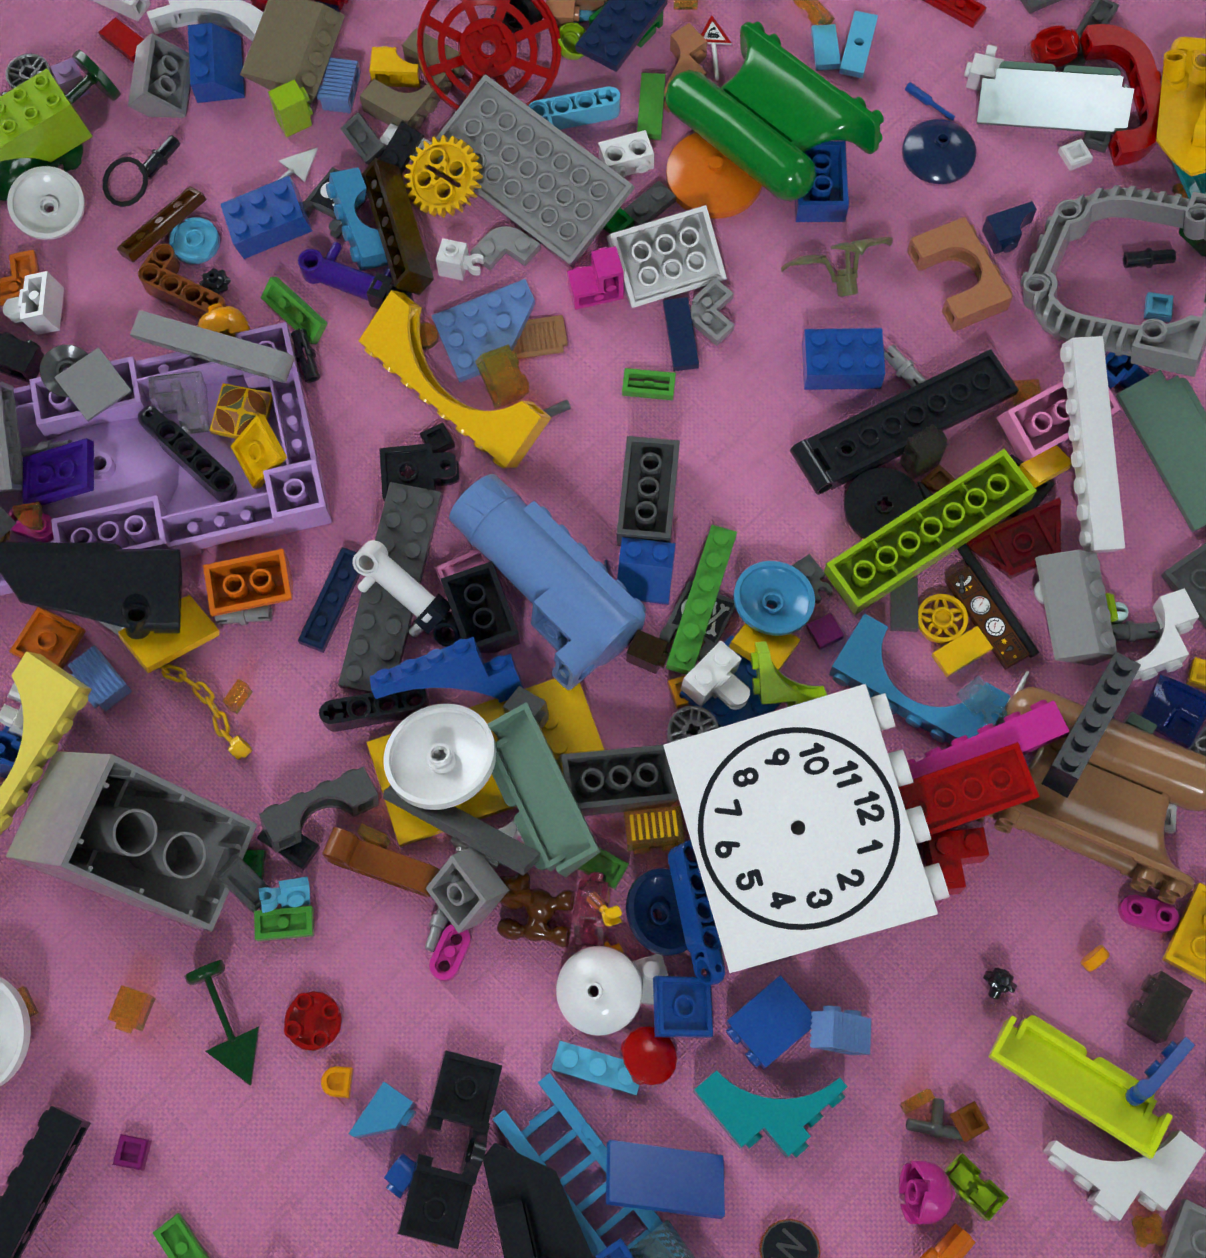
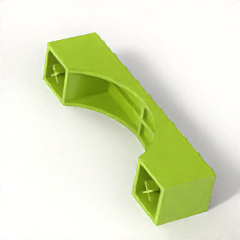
M48 69L43 70L0 96V162L17 158H36L52 162L93 137Z

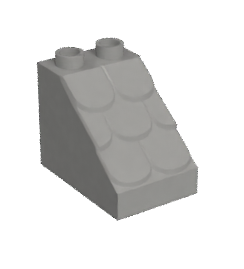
M56 751L51 758L6 857L50 876L194 928L213 931L229 893V889L215 874L234 854L243 859L257 824L113 754Z

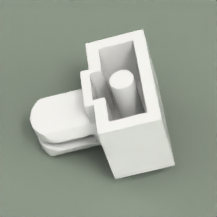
M48 271L27 275L24 278V287L20 290L19 297L7 299L3 305V313L13 323L24 322L37 335L60 331L64 287Z
M722 641L684 677L681 690L700 707L713 696L714 698L718 697L729 708L737 710L745 706L750 696L749 687L734 675L742 658Z

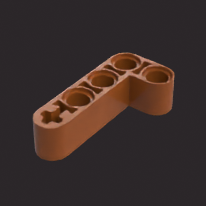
M159 244L153 248L139 268L138 277L149 295L201 319L202 315L209 312L207 308L213 304L222 303L223 307L227 306L220 294L177 274L180 269V262L172 246L169 244Z
M333 827L322 853L328 862L338 867L424 897L431 896L426 887L440 871L437 867L359 840L355 834L337 827Z

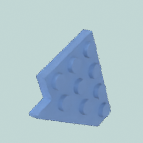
M526 279L431 315L459 383L484 374L490 390H495L535 306V299Z

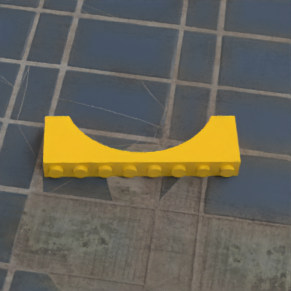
M391 290L358 340L365 346V352L374 358H379L383 362L382 366L389 372L400 376L401 383L406 387L414 388L419 393L418 397L423 402L435 406L438 409V415L456 424L455 429L462 435L471 437L475 441L474 445L479 450L494 457L492 460L495 464L504 469L517 468L552 417L531 401H520L504 409L483 411L470 407L450 395L434 377L422 350L420 340V315L422 308L406 294Z

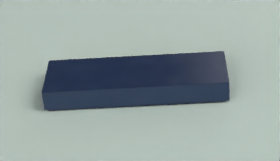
M688 297L663 300L673 372L699 369Z

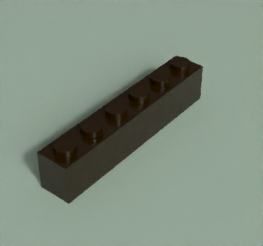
M375 158L361 175L367 188V196L394 286L420 295L434 280L402 175L399 167Z

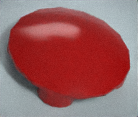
M311 991L300 993L286 1011L284 1021L286 1037L303 1050L315 1051L327 1047L335 1040L341 1029L342 1016L340 1007L332 997L323 992Z
M639 1027L632 1031L621 1043L624 1065L629 1071L633 1082L638 1085L662 1084L672 1076L676 1069L677 1054L674 1044L669 1037H655L654 1027Z

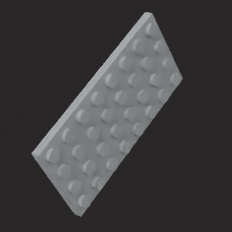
M486 74L436 137L441 141L442 135H445L449 140L451 136H454L458 141L462 139L467 145H470L474 149L473 153L479 156L476 162H479L483 167L477 171L483 175V178L476 181L482 187L479 189L474 188V192L571 267L576 264L635 189L632 183ZM443 156L437 159V164L442 162ZM463 167L457 170L456 176L462 173Z

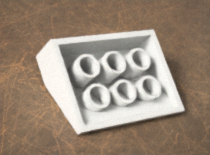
M706 205L606 236L609 248L614 246L617 248L624 272V291L631 308L707 286L714 278L719 281L727 279Z

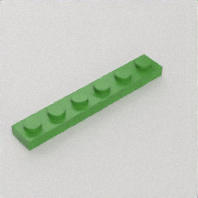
M711 525L666 669L687 675L695 667L737 536L736 531Z

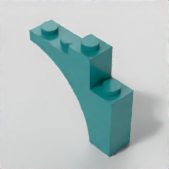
M716 1070L695 1088L693 1093L739 1149L744 1145L750 1149L762 1138L759 1132L763 1130L785 1158L791 1154L796 1158L809 1147L805 1141L811 1136L803 1126L807 1124L811 1128L824 1117L820 1113L822 1109L828 1104L831 1108H834L846 1097L842 1092L848 1086L841 1078H838L829 1086L810 1095L790 1099H773L751 1094L730 1083Z

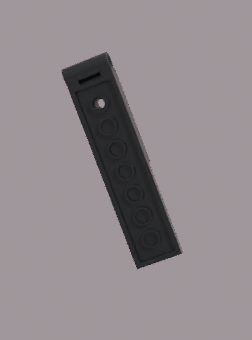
M990 349L831 428L796 443L790 449V453L815 493L820 495L855 479L865 471L877 468L926 444L928 438L1017 395L1019 389Z

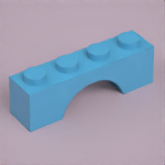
M359 167L330 173L329 183L326 184V191L329 199L333 198L335 204L334 213L337 220H341L343 224L342 234L344 240L350 243L352 261L357 262L359 270L363 271L386 266L388 262L378 230L366 226L355 213L356 208L364 203L367 189Z

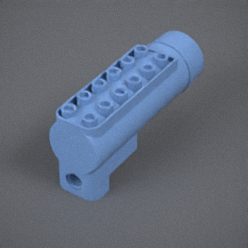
M495 474L486 475L473 483L456 501L450 512L449 520L468 539L470 544L477 548L490 562L492 561L493 565L533 604L531 625L558 651L554 657L556 665L552 670V676L567 690L573 689L598 666H603L610 662L629 645L637 630L643 629L646 618L644 604L639 599H634L627 592L626 587L621 581L614 580L608 574L606 567L600 561L596 562L589 555L587 548L582 543H577L570 536L568 529L564 525H558L544 506L540 507L535 501L527 506L522 498Z

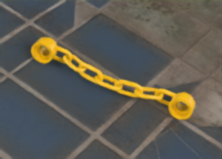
M172 664L160 667L164 678L175 682L185 681L192 686L194 695L203 704H208L214 714L212 721L216 734L219 737H224L229 742L230 746L227 749L236 759L246 758L253 751L252 747L241 736L236 735L232 738L229 735L230 726L227 716L223 711L218 710L213 702L215 698L214 693L204 682L198 681L194 683L187 677L185 669ZM168 668L180 671L183 674L180 673L178 675L180 678L167 675L170 673ZM199 685L210 694V697L206 696L204 699L197 692V690H201ZM223 717L226 731L224 729L219 731L216 718L221 719Z

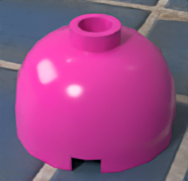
M911 1161V1163H906L903 1166L899 1180V1194L905 1195L906 1204H900L905 1219L910 1224H933L942 1220L947 1215L955 1199L954 1186L951 1184L945 1171L936 1164L927 1161Z

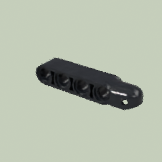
M146 406L138 413L140 425L159 442L162 449L213 497L220 502L235 499L238 491L231 473L177 423L167 419L157 408L152 406ZM168 434H174L171 438H164ZM187 450H192L191 454L186 456L182 455L183 452ZM204 467H211L207 472H200ZM222 484H229L226 489H218Z

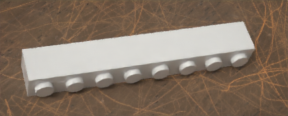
M1103 336L1076 337L1062 344L1060 358L1064 362L1065 369L1063 385L1067 389L1066 412L1070 418L1068 436L1073 446L1071 463L1075 468L1074 491L1078 495L1079 504L1076 511L1077 518L1081 524L1079 542L1083 547V551L1093 553L1115 552L1125 548L1104 341Z

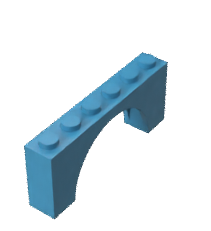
M865 613L832 665L829 673L837 684L844 687L848 685L853 688L866 684L870 697L885 693L892 714L902 716L914 728L919 729L921 727L928 731L930 736L936 741L947 742L952 745L951 741L961 736L967 735L969 739L978 735L977 730L991 723L995 725L1011 697L986 682L981 690L972 698L954 706L932 707L911 700L893 685L883 665L882 643L888 626Z

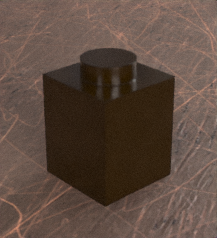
M637 630L626 653V661L656 674L659 667L664 668L670 655L667 652L668 642Z

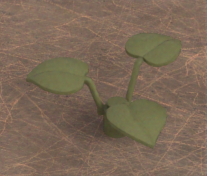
M867 238L831 246V249L845 250L846 268L837 270L838 275H835L826 255L798 257L786 263L781 268V272L793 265L821 263L827 267L832 283L836 282L838 296L858 294L856 278H858L859 255H863L869 246L882 243L891 246L893 238ZM850 251L855 252L853 268H851Z

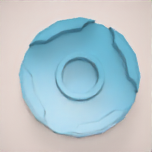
M190 217L173 228L170 233L169 244L180 261L187 264H201L216 255L220 247V236L209 220L201 217Z

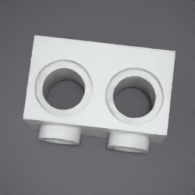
M646 130L598 142L599 159L623 178L627 175L644 173L654 169V152Z

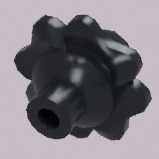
M213 268L208 273L202 274L203 280L199 284L220 294L228 290V284L231 280L226 276L224 270L218 271Z
M998 967L993 971H986L983 976L991 987L988 995L994 999H999L1001 993H1014L1017 985L1013 982L1014 976L1005 969Z

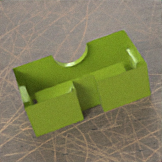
M963 1153L958 1154L944 1171L947 1174L960 1161V1164L948 1176L949 1180L954 1186L955 1192L985 1221H990L1009 1197L990 1179L982 1181L978 1177L982 1171Z

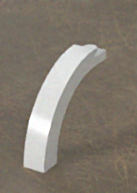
M168 0L170 5L147 11L155 35L187 25L214 23L233 29L253 41L263 14L258 8L243 0Z

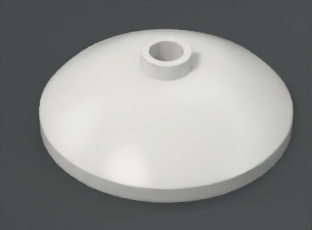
M41 166L22 173L13 182L8 193L7 206L11 219L22 232L33 238L51 240L67 235L79 224L84 213L85 200L81 187L69 173L59 168ZM48 207H54L52 212H46Z
M592 946L576 952L566 961L558 976L556 996L559 1008L573 1027L586 1034L608 1035L623 1029L633 1020L642 1001V981L636 966L625 954L611 947ZM593 985L597 986L599 989V993L596 997L592 996L590 993V989Z

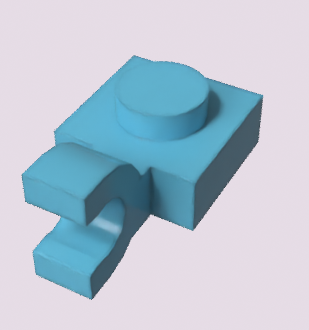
M308 876L279 881V887L258 888L259 899L262 900V913L274 910L278 904H281V908L310 905Z

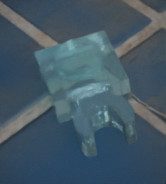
M980 676L976 677L956 695L974 716L982 712L987 725L991 723L994 726L996 725V721L991 716L992 713L998 714L1002 719L1007 716V711L1002 706L993 703L998 696Z

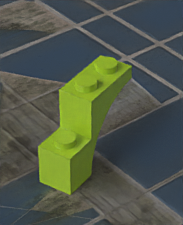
M766 641L755 642V653H751V665L753 670L756 669L757 678H752L754 695H759L762 705L786 702L787 707L827 695L824 686L804 685L784 676L771 661V654Z

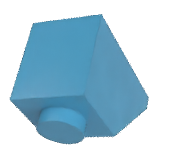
M383 1082L348 1134L355 1138H363L396 1131L402 1125L407 1127L416 1114V1111L413 1110L416 1103Z

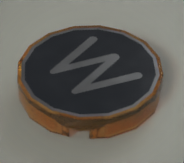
M794 1219L778 1220L770 1225L762 1235L759 1245L760 1258H820L821 1254L819 1240L813 1230L802 1221Z

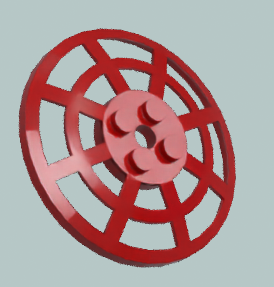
M429 0L420 17L416 46L422 72L430 87L441 100L456 111L460 107L459 104L443 93L432 77L444 72L453 85L466 94L465 99L485 74L491 79H495L496 83L512 95L526 85L532 74L546 78L542 88L526 105L528 106L531 102L544 98L554 83L561 62V46L558 43L560 32L555 17L544 0H530L544 18L530 25L522 12L510 4V0H461L462 3L449 12L443 23L430 16L439 0ZM488 5L495 6L497 9L493 19H479L474 6ZM465 10L470 24L461 33L449 26L455 17ZM506 12L517 19L523 27L522 30L512 33L502 23ZM426 26L439 32L437 50L440 63L429 67L425 60L423 47ZM546 29L549 30L552 43L550 69L536 65L538 48L535 34ZM445 37L459 43V56L449 60L446 59ZM527 38L530 48L529 62L516 57V43ZM483 43H490L494 48V53L491 55L485 54L481 49V45ZM464 65L473 75L469 87L454 75L452 69ZM511 67L525 71L522 78L514 86L509 87L504 74Z

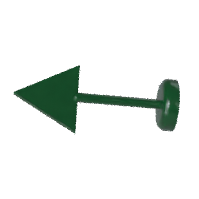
M218 960L197 968L184 977L189 985L206 983L228 1038V1041L205 1052L251 1086L259 1026L237 1037L234 1036L212 978L220 975L225 970L223 960Z

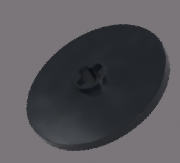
M874 468L863 472L850 484L844 499V512L851 528L860 537L865 539L921 503L923 497L916 483L906 474L891 468ZM881 501H886V505L890 506L886 511H882V507L878 506Z

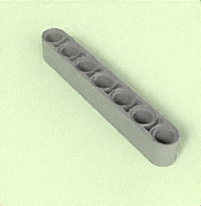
M141 310L137 314L130 336L152 345L282 383H286L295 359L294 356L274 348Z

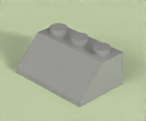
M151 33L136 48L128 106L148 117H185L190 87L189 53Z

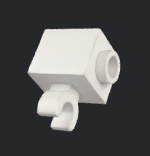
M988 45L985 55L975 53L973 63H967L964 77H968L966 88L980 91L983 78L995 79L996 69L1004 61V59L995 58L997 46Z
M442 238L436 257L439 276L463 281L466 270L472 275L478 276L481 274L480 267L473 265L475 263L484 264L483 255L472 254L469 256L467 243Z

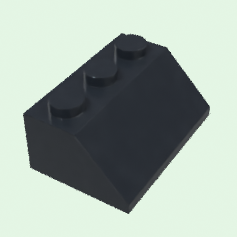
M492 561L441 578L462 639L474 637L480 653H496L520 644L518 630Z

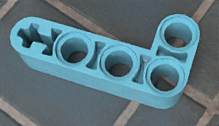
M602 87L536 100L528 106L559 130L615 119L620 114V92L615 87Z

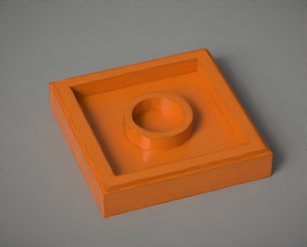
M37 607L9 652L22 659L26 651L41 654L63 669L86 633V630L50 611Z

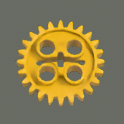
M442 135L441 141L434 136L432 137L431 145L423 141L425 148L421 150L416 147L417 157L410 155V159L414 161L413 164L405 166L410 170V173L404 175V178L410 181L405 185V188L410 191L408 197L414 200L413 204L415 206L421 207L420 210L424 213L429 211V214L433 217L438 213L442 218H445L446 211L451 216H454L456 208L463 212L462 204L466 203L471 206L470 196L477 198V194L473 192L474 188L479 189L482 187L476 182L478 179L483 178V175L477 172L483 168L479 162H476L479 156L473 153L474 149L470 145H467L462 139L458 141L454 136H451L449 140L445 135ZM443 156L442 162L437 164V159ZM429 165L435 168L440 173L460 183L461 186L458 188L452 185L447 180L427 170L426 167ZM463 167L462 173L456 176L457 170ZM431 177L430 183L424 186L425 180ZM450 189V194L443 198L444 192Z

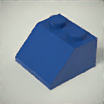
M622 537L617 580L624 584L627 592L634 599L637 598L641 602L669 605L676 543Z

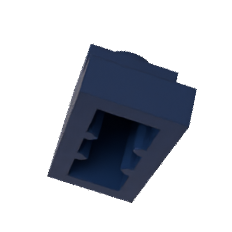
M1033 201L986 217L982 232L994 254L1000 252L1007 253L1018 246L1022 236L1021 229L1032 223L1037 209Z

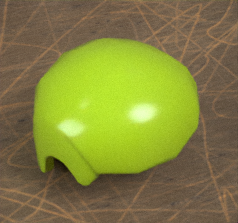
M568 22L559 28L560 39L558 38V43L561 46V56L568 60H577L584 57V55L576 51L575 47L586 31L578 23Z

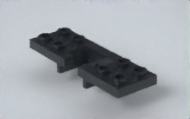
M445 1050L424 1128L440 1131L443 1120L471 1127L460 1172L458 1174L432 1167L433 1157L418 1154L397 1235L458 1249L472 1189L476 1183L487 1147L489 1119L502 1065Z

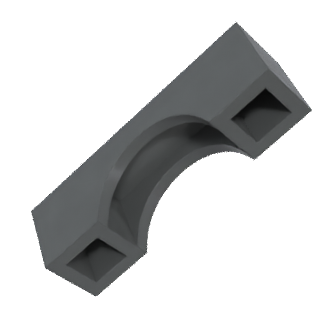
M361 767L357 770L350 769L333 781H323L311 791L297 793L289 801L280 805H270L259 816L274 852L277 853L302 841L303 825L316 811L325 808H338L355 817L379 806V798L365 768Z

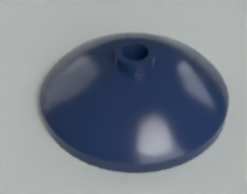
M932 119L917 124L908 132L904 139L902 156L907 168L919 179L933 184H949L962 179L970 172L976 159V145L969 132L959 124L949 120Z
M658 868L643 873L631 885L626 899V915L632 933L645 948L653 953L672 956L685 952L688 949L670 869Z

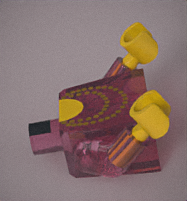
M593 872L589 875V880L583 879L579 882L573 910L575 944L611 947L624 954L620 943L610 946L611 939L606 934L607 926L622 923L619 917L622 915V912L618 905L610 907L609 883L606 882V876L602 873Z

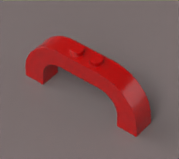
M1110 24L1087 25L1080 38L1085 61L1107 59L1117 63L1124 69L1130 88H1134L1133 98L1140 120V127L1132 130L1116 131L1109 142L1108 147L1113 165L1121 166L1137 162L1149 154L1157 143L1162 86L1161 73L1157 70L1150 49L1134 33Z

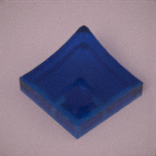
M1160 674L1139 716L1156 724L1155 731L1185 748H1189L1206 718V694Z

